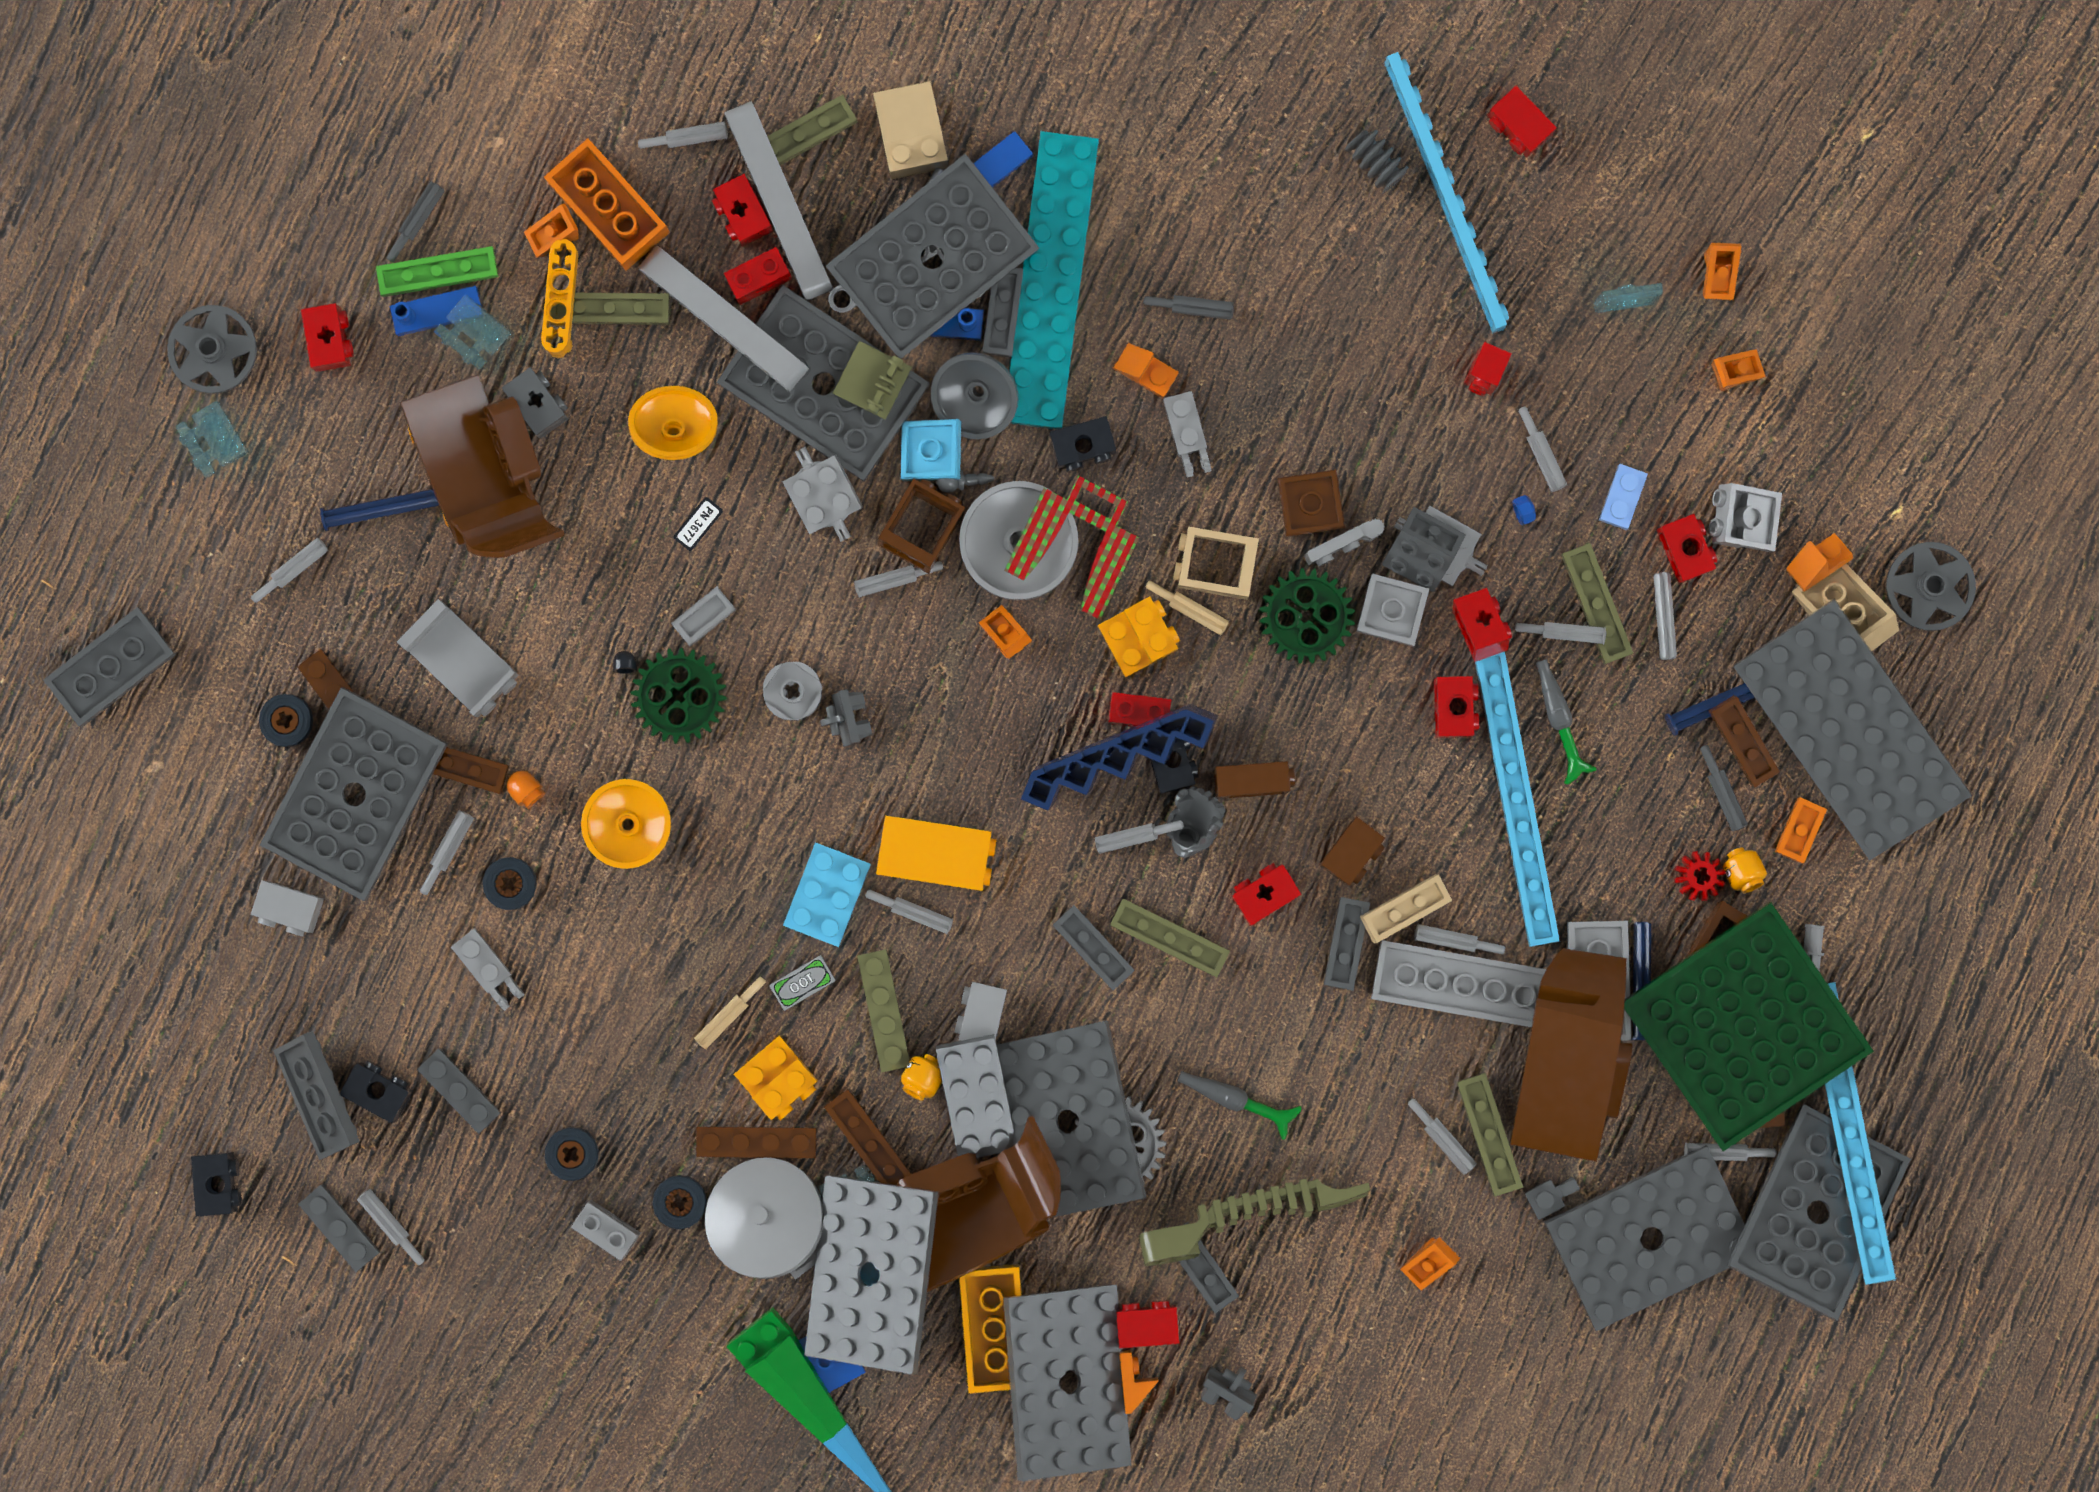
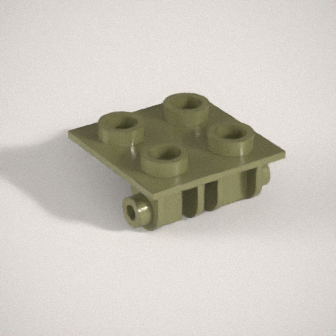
M859 341L833 394L886 420L912 367L903 363L904 361L896 356L891 357Z

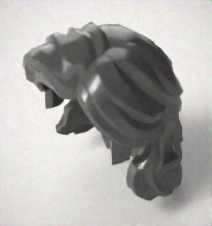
M1195 786L1180 790L1175 799L1177 808L1169 814L1167 823L1181 820L1184 827L1183 829L1166 834L1169 839H1172L1174 852L1180 857L1187 858L1213 844L1214 839L1217 837L1216 832L1223 826L1222 819L1225 807L1219 802L1217 797L1212 798L1210 790L1205 792L1203 788Z

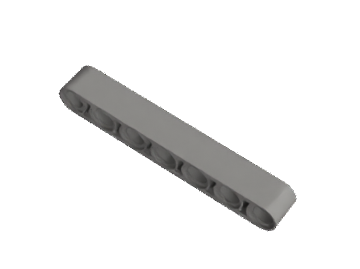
M752 101L724 112L805 300L808 301L832 291L833 287Z
M656 245L639 265L638 269L666 293H669L672 298L789 392L809 370L797 357L659 246Z

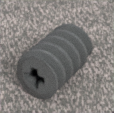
M1366 129L1345 147V151L1355 150L1352 156L1354 161L1363 159L1360 164L1361 170L1371 167L1367 177L1372 179L1378 176L1375 186L1380 188L1386 185L1382 192L1384 194L1405 176L1409 167L1398 168L1397 166L1402 158L1399 156L1390 159L1394 149H1382L1387 140L1384 138L1375 141L1379 131L1376 129L1368 132Z

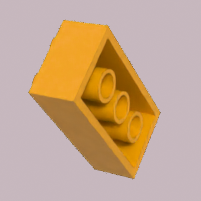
M1019 1264L981 1267L959 1278L968 1393L1011 1390L1003 1297L1022 1295Z

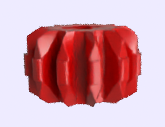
M1698 851L1692 852V861L1687 856H1683L1681 861L1686 867L1675 866L1674 869L1676 872L1682 873V877L1674 878V883H1684L1679 889V893L1684 894L1690 890L1688 899L1691 901L1695 900L1698 894L1701 901H1707V892L1713 897L1717 896L1718 892L1714 885L1723 887L1725 884L1722 880L1717 879V876L1725 874L1724 869H1715L1719 865L1720 860L1717 858L1709 863L1711 857L1709 852H1705L1702 858H1700ZM1702 869V875L1706 878L1705 881H1699L1698 884L1697 877L1693 876V874Z

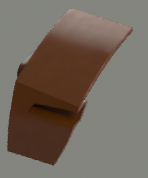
M475 375L399 402L427 477L458 545L465 543L468 552L481 557L502 558L565 536L562 529L550 524L544 518L540 505L532 492L529 482L540 478L541 470L520 407L513 396L489 404L480 377Z
M1562 948L1547 967L1540 983L1535 1005L1524 1074L1510 1140L1511 1145L1597 1162L1606 1117L1617 1118L1632 1055V1043L1620 1042L1625 1004L1626 958Z
M1033 1116L1027 1118L1019 1142L1013 1147L1003 1150L995 1158L979 1163L975 1153H966L908 1175L897 1183L898 1186L938 1192L927 1292L981 1268L1049 1230L1050 1226L1047 1219L1056 1216L1060 1202V1170Z

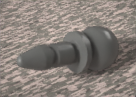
M960 470V479L944 478L936 481L941 491L951 493L957 488L961 491L964 490V485L987 484L994 480V476L984 473L963 475V470Z

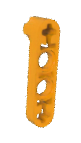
M566 239L555 241L550 248L542 325V345L555 358H564V355L572 350L571 329L578 251L574 244ZM563 247H567V250L571 252V255L565 257V266L567 268L571 267L570 271L563 268L555 269V266L561 267L562 260L557 255V252H561ZM559 275H565L569 278V285L564 290H556L553 286L554 279ZM556 304H562L566 307L567 312L562 319H553L551 317V309ZM549 324L555 326L565 325V329L559 327V329L555 330L553 327H549ZM556 337H560L563 343H558L557 348H553L551 341Z

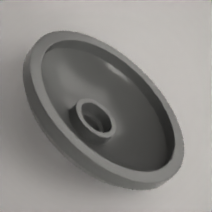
M963 353L950 358L939 368L932 381L931 401L939 420H961L962 437L986 439L1002 432L1013 420L1018 407V390L1011 373L998 360L981 353ZM975 386L982 387L984 393H978Z

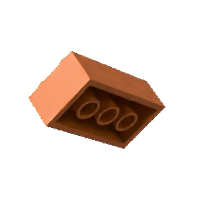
M589 138L544 176L548 185L625 271L670 233L666 224Z

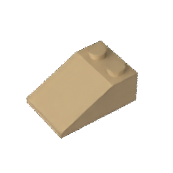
M931 81L873 93L891 179L934 171L935 168H948V159Z
M1847 564L1805 592L1800 586L1792 591V594L1808 615L1835 598L1871 651L1899 631L1896 614Z

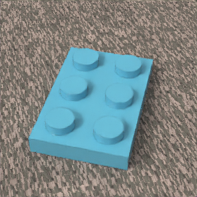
M815 842L783 926L839 947L871 864Z

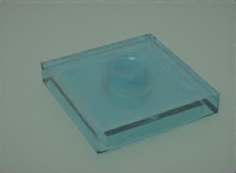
M1662 283L1643 286L1625 285L1615 290L1602 291L1594 301L1595 312L1600 313L1653 305L1663 294Z

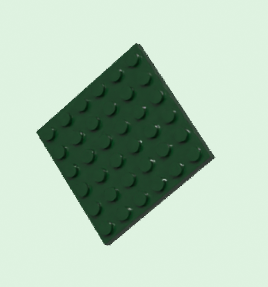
M1768 902L1625 999V1011L1723 1152L1874 1052L1771 902Z

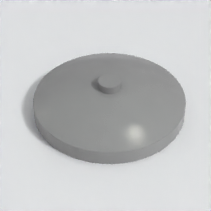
M1011 481L996 485L982 493L971 504L964 516L959 537L964 565L975 582L995 596L1008 600H1029L1043 596L1060 585L1073 567L1078 550V531L1073 515L1068 513L1051 546L1024 581L1004 571L1043 488H1046L1044 486L1026 481Z
M756 1158L736 1165L717 1182L707 1202L705 1229L711 1248L727 1267L747 1277L771 1279L794 1271L812 1255L822 1234V1198L816 1185L798 1167L780 1159Z

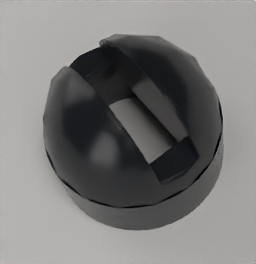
M621 651L615 655L613 660L614 673L630 674L637 671V661L631 652Z

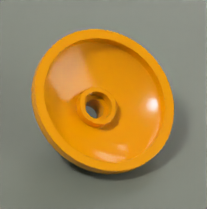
M664 386L645 393L634 403L629 413L628 427L632 440L645 453L659 459L680 460L699 454L711 444L717 432L718 419L713 404L700 392L683 386Z
M620 779L601 786L591 795L582 813L581 831L588 849L597 859L612 867L630 869L651 862L662 852L670 836L671 816L665 800L653 787L637 780ZM627 819H631L634 823L631 830H625L623 827V823Z

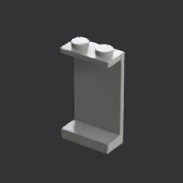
M439 599L397 641L404 650L410 652L477 718L481 714L484 717L488 715L497 705L494 701L501 693L507 695L517 684L515 679L519 674Z

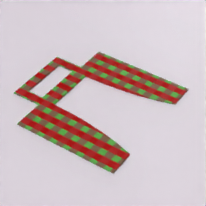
M1080 476L1077 477L1067 499L1043 488L1004 571L1024 581L1051 546L1068 513L1081 518L1105 531L1090 570L1081 611L1101 620L1139 537L1117 526L1128 502ZM1081 488L1117 506L1111 519L1076 501Z

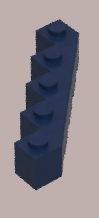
M1189 704L1039 765L1031 772L1021 800L1049 811L1054 805L1062 785L1087 795L1092 790L1100 769L1125 780L1130 775L1138 754L1165 764L1169 759L1177 738L1204 748L1212 733L1218 715Z

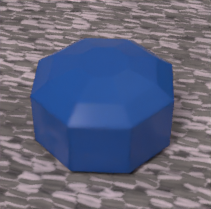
M1526 495L1515 498L1512 505L1519 523L1523 526L1534 522L1536 511L1530 498Z

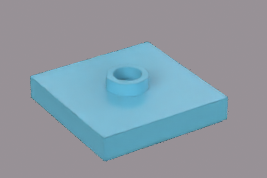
M961 420L905 421L902 425L901 480L912 481L913 478L918 481L922 479L926 481L944 478L960 479Z

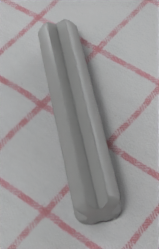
M1660 572L1653 576L1659 654L1662 660H1672L1677 657L1671 575L1668 572Z

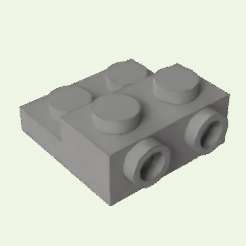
M1734 483L1720 484L1719 489L1715 490L1712 496V503L1716 507L1715 518L1711 520L1708 529L1709 534L1713 536L1712 543L1735 548L1745 547L1774 552L1776 549L1782 493Z

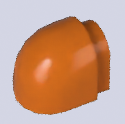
M516 771L508 778L507 791L519 806L524 805L529 809L546 794L541 789L543 787L541 783L527 771Z

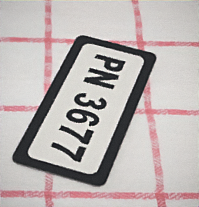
M705 497L673 538L686 549L692 551L723 513V509L708 497Z

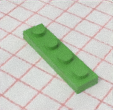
M493 246L376 266L380 295L382 297L499 277Z

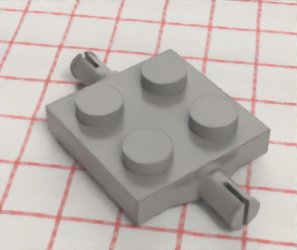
M806 446L795 451L803 468L796 475L782 482L808 533L811 534L821 528L833 526L840 542L850 538L851 535L843 521L849 514L863 508L837 455L824 461L813 462Z
M1429 506L1426 511L1427 514L1466 534L1454 560L1441 581L1452 587L1459 574L1466 567L1482 576L1485 572L1483 570H1486L1488 565L1473 558L1474 547L1482 534ZM1399 517L1394 528L1401 531L1406 520Z

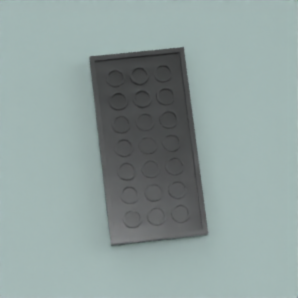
M1835 598L1734 664V668L1869 860H1872L1972 796L1967 786Z

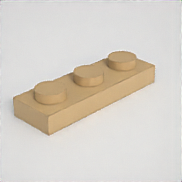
M1435 874L1365 913L1360 918L1373 943H1378L1446 905L1452 899L1439 874Z

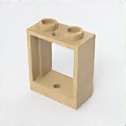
M1188 527L1187 534L1181 533L1178 551H1183L1182 563L1176 562L1173 580L1179 581L1178 588L1248 600L1259 538ZM1194 537L1244 546L1238 587L1187 579Z

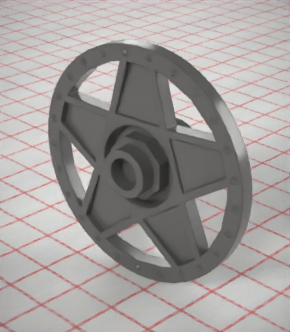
M205 305L192 309L177 321L168 339L167 353L173 372L185 385L202 393L215 394L229 391L247 378L256 361L257 342L251 326L240 314L224 306ZM210 312L202 329L185 326L195 316ZM227 315L233 317L241 324L247 336L229 334ZM176 340L190 352L180 368L175 357ZM249 353L246 366L235 377L232 360ZM209 371L220 386H203L192 382V380Z
M1924 542L1909 547L1898 555L1887 574L1886 593L1891 608L1903 622L1920 630L1936 631L1956 624L1970 610L1975 598L1976 581L1969 562L1959 551L1946 544ZM1930 549L1944 551L1953 556L1956 561L1939 566ZM1913 553V573L1895 576L1901 562ZM1965 574L1968 582L1966 602L1962 600L1954 589V586ZM1894 593L1912 598L1910 617L1900 608ZM1936 609L1954 616L1943 623L1926 624Z

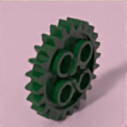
M1303 568L1299 571V577H1295L1293 572L1289 571L1288 581L1286 582L1282 577H1278L1277 581L1280 587L1277 588L1270 585L1268 589L1273 596L1264 595L1262 598L1268 603V606L1259 608L1260 612L1266 614V617L1259 620V624H1265L1268 628L1262 631L1261 634L1271 635L1272 638L1267 645L1271 646L1275 643L1278 645L1275 654L1278 655L1283 650L1287 652L1286 661H1289L1293 655H1296L1298 664H1301L1304 657H1307L1310 665H1313L1315 656L1318 655L1320 660L1324 662L1326 661L1325 652L1328 651L1332 656H1335L1337 653L1334 645L1344 648L1345 643L1341 637L1350 638L1352 635L1345 629L1355 625L1354 621L1347 619V616L1355 613V609L1346 608V605L1352 601V598L1342 597V594L1347 589L1346 587L1338 590L1335 588L1338 582L1337 578L1330 583L1326 581L1328 572H1325L1319 578L1315 568L1311 571L1310 576H1306ZM1301 588L1310 590L1312 601L1309 603L1300 602L1296 596L1297 591ZM1286 599H1290L1303 612L1312 611L1311 618L1319 625L1325 627L1328 633L1324 634L1309 620L1303 623L1301 621L1302 614L1286 604ZM1321 608H1332L1336 614L1335 619L1331 622L1322 620L1320 617ZM1280 612H1290L1294 617V623L1291 626L1281 625L1278 621V614ZM1308 629L1316 633L1317 641L1315 644L1307 645L1302 641L1301 633L1304 630Z
M680 647L678 656H675L672 649L669 648L666 658L657 652L658 662L653 663L647 659L646 662L649 669L647 671L641 668L638 669L639 673L643 676L642 680L633 679L632 681L639 686V690L630 692L631 695L638 697V701L632 703L631 706L641 709L635 715V718L646 719L642 725L643 729L653 726L651 736L655 737L662 732L663 742H666L670 735L673 736L674 744L679 743L681 736H684L688 744L691 743L692 734H695L701 740L702 729L711 733L713 731L709 723L711 721L720 723V720L715 716L716 712L725 713L726 711L719 706V702L728 701L727 697L720 695V691L725 690L727 685L717 683L723 677V674L712 673L717 666L715 663L705 666L707 656L703 655L699 660H696L695 650H692L689 656H686L684 648ZM680 667L686 668L688 678L682 683H676L673 679L674 671ZM695 678L700 679L695 686L684 693V702L681 703L677 700L665 713L659 714V710L675 698L673 692L676 689L682 692ZM656 687H663L666 691L665 699L659 703L653 702L651 699L652 690ZM700 689L706 690L708 693L707 701L703 705H695L692 699L695 691ZM676 709H682L685 712V720L680 725H674L670 720L671 713Z

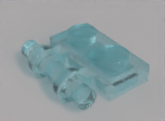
M467 294L461 298L446 316L454 324V327L449 330L440 323L434 330V333L442 339V344L447 348L451 346L463 356L462 360L468 365L471 363L478 370L487 362L478 353L484 349L492 356L512 333ZM462 331L475 341L471 348L457 337Z
M218 401L191 415L197 425L191 430L186 421L175 426L180 435L179 440L182 446H187L194 458L192 462L195 468L200 469L205 478L215 473L210 464L214 459H217L224 468L249 453ZM202 436L210 447L205 452H203L197 442Z

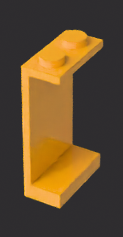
M885 815L876 875L983 891L984 885H990L992 868L986 867L988 856L994 857L997 839L991 838L992 832Z

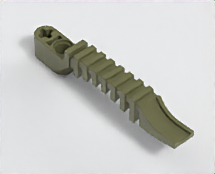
M1302 1179L1296 1185H1293L1292 1182L1285 1183L1284 1188L1278 1189V1186H1272L1267 1192L1260 1189L1250 1196L1249 1192L1243 1193L1238 1199L1231 1196L1221 1203L1220 1199L1213 1200L1208 1212L1205 1204L1198 1205V1221L1196 1223L1147 1231L1139 1235L1144 1265L1155 1266L1200 1256L1198 1242L1207 1229L1215 1227L1216 1233L1223 1232L1225 1227L1223 1217L1228 1216L1230 1226L1237 1225V1219H1239L1237 1211L1242 1210L1243 1219L1248 1220L1251 1219V1214L1253 1213L1252 1207L1257 1208L1258 1217L1265 1216L1266 1210H1268L1267 1204L1271 1203L1273 1215L1280 1214L1282 1208L1281 1200H1285L1288 1215L1296 1214V1209L1298 1208L1296 1197L1300 1196L1304 1218L1310 1217L1311 1212L1314 1211L1310 1193H1314L1317 1210L1321 1212L1344 1206L1368 1196L1370 1191L1369 1183L1346 1189H1335L1324 1185L1318 1179L1307 1182V1179Z

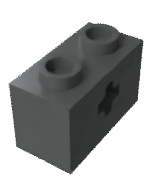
M529 367L504 385L502 389L508 397L513 396L516 399L524 420L535 435L541 439L569 419L564 413L568 407L558 394L552 397L547 390V387L551 384L541 370L535 373ZM536 395L541 399V403L543 404L539 408L536 405H533L534 401L532 398Z

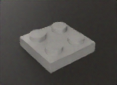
M1371 574L1356 632L1414 647L1429 588Z

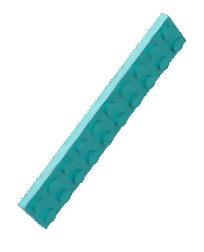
M1040 132L1028 234L1038 245L1039 249L1025 259L1023 264V278L1010 365V373L1018 390V407L1010 424L1062 429L1099 138Z

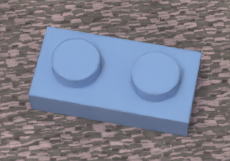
M1619 464L1599 521L1627 530L1648 474Z

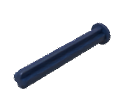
M433 489L329 510L320 508V515L324 530L329 531V527L435 507L439 503Z
M1744 683L1673 715L1667 713L1665 714V720L1671 733L1676 736L1678 731L1712 717L1709 710L1733 695L1738 697L1741 704L1755 697Z
M1650 922L1634 923L1633 993L1651 982ZM1633 1022V1037H1631V1040L1646 1041Z

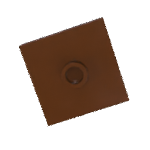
M1336 470L1277 479L1286 538L1345 529Z

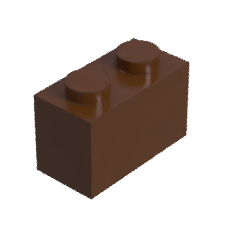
M1355 817L1320 862L1319 866L1346 886H1350L1352 882L1357 885L1367 872L1363 867L1371 858L1375 861L1384 850L1385 846L1381 843L1385 837L1361 819Z

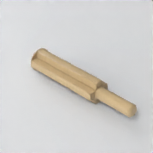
M1148 581L1146 584L1148 590L1169 601L1170 607L1220 636L1226 630L1229 620L1224 619L1179 592L1173 594L1152 581Z
M759 977L740 997L736 995L694 1037L696 1042L707 1050L718 1036L748 1007L747 1002L766 981Z

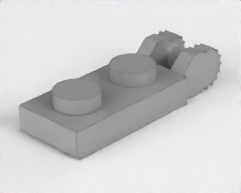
M1192 391L1163 398L1178 457L1181 456L1187 478L1193 476L1194 469L1188 454L1199 452L1200 464L1204 472H1210L1211 466L1206 452L1207 444Z
M1376 518L1367 521L1307 551L1304 557L1309 566L1316 563L1320 567L1334 559L1332 554L1342 549L1345 554L1360 546L1358 541L1361 539L1370 542L1378 538L1385 530L1384 523Z
M476 928L472 929L451 946L487 994L490 993L504 1011L510 1006L507 999L497 989L500 984L505 982L515 997L520 999L524 996L523 991L511 977L512 973Z

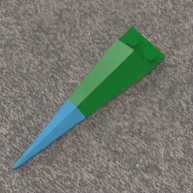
M773 1307L728 1342L726 1347L743 1365L745 1372L874 1492H891L833 1401L808 1356H804L805 1351L794 1331Z

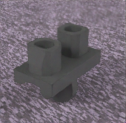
M848 689L831 695L833 705L825 707L828 718L820 720L821 727L830 726L832 736L841 735L843 747L860 742V739L872 734L868 719L855 722L853 711L865 708L862 692L849 693Z
M1211 1367L1206 1375L1200 1398L1206 1403L1214 1405L1220 1396L1229 1401L1224 1412L1234 1420H1238L1245 1412L1250 1414L1257 1394L1249 1390L1252 1383L1243 1378L1246 1373V1369L1240 1367L1236 1373L1227 1368L1221 1373Z

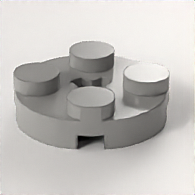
M786 662L775 666L767 674L763 683V697L768 709L775 716L783 720L800 721L803 718L809 717L818 708L822 699V684L816 672L808 665L801 662ZM795 683L798 684L800 696L798 698L794 696L791 699L786 698L785 696L788 692L785 690V687L787 685L793 686Z

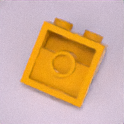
M1150 596L1098 625L1125 678L1178 650L1176 643L1180 642L1178 634L1173 626L1167 628L1162 617L1166 616L1164 608L1159 600L1153 602Z
M780 1035L734 1073L735 1077L750 1093L753 1100L770 1120L777 1117L781 1121L794 1110L790 1104L799 1097L804 1101L817 1090L813 1086L818 1082L816 1077Z

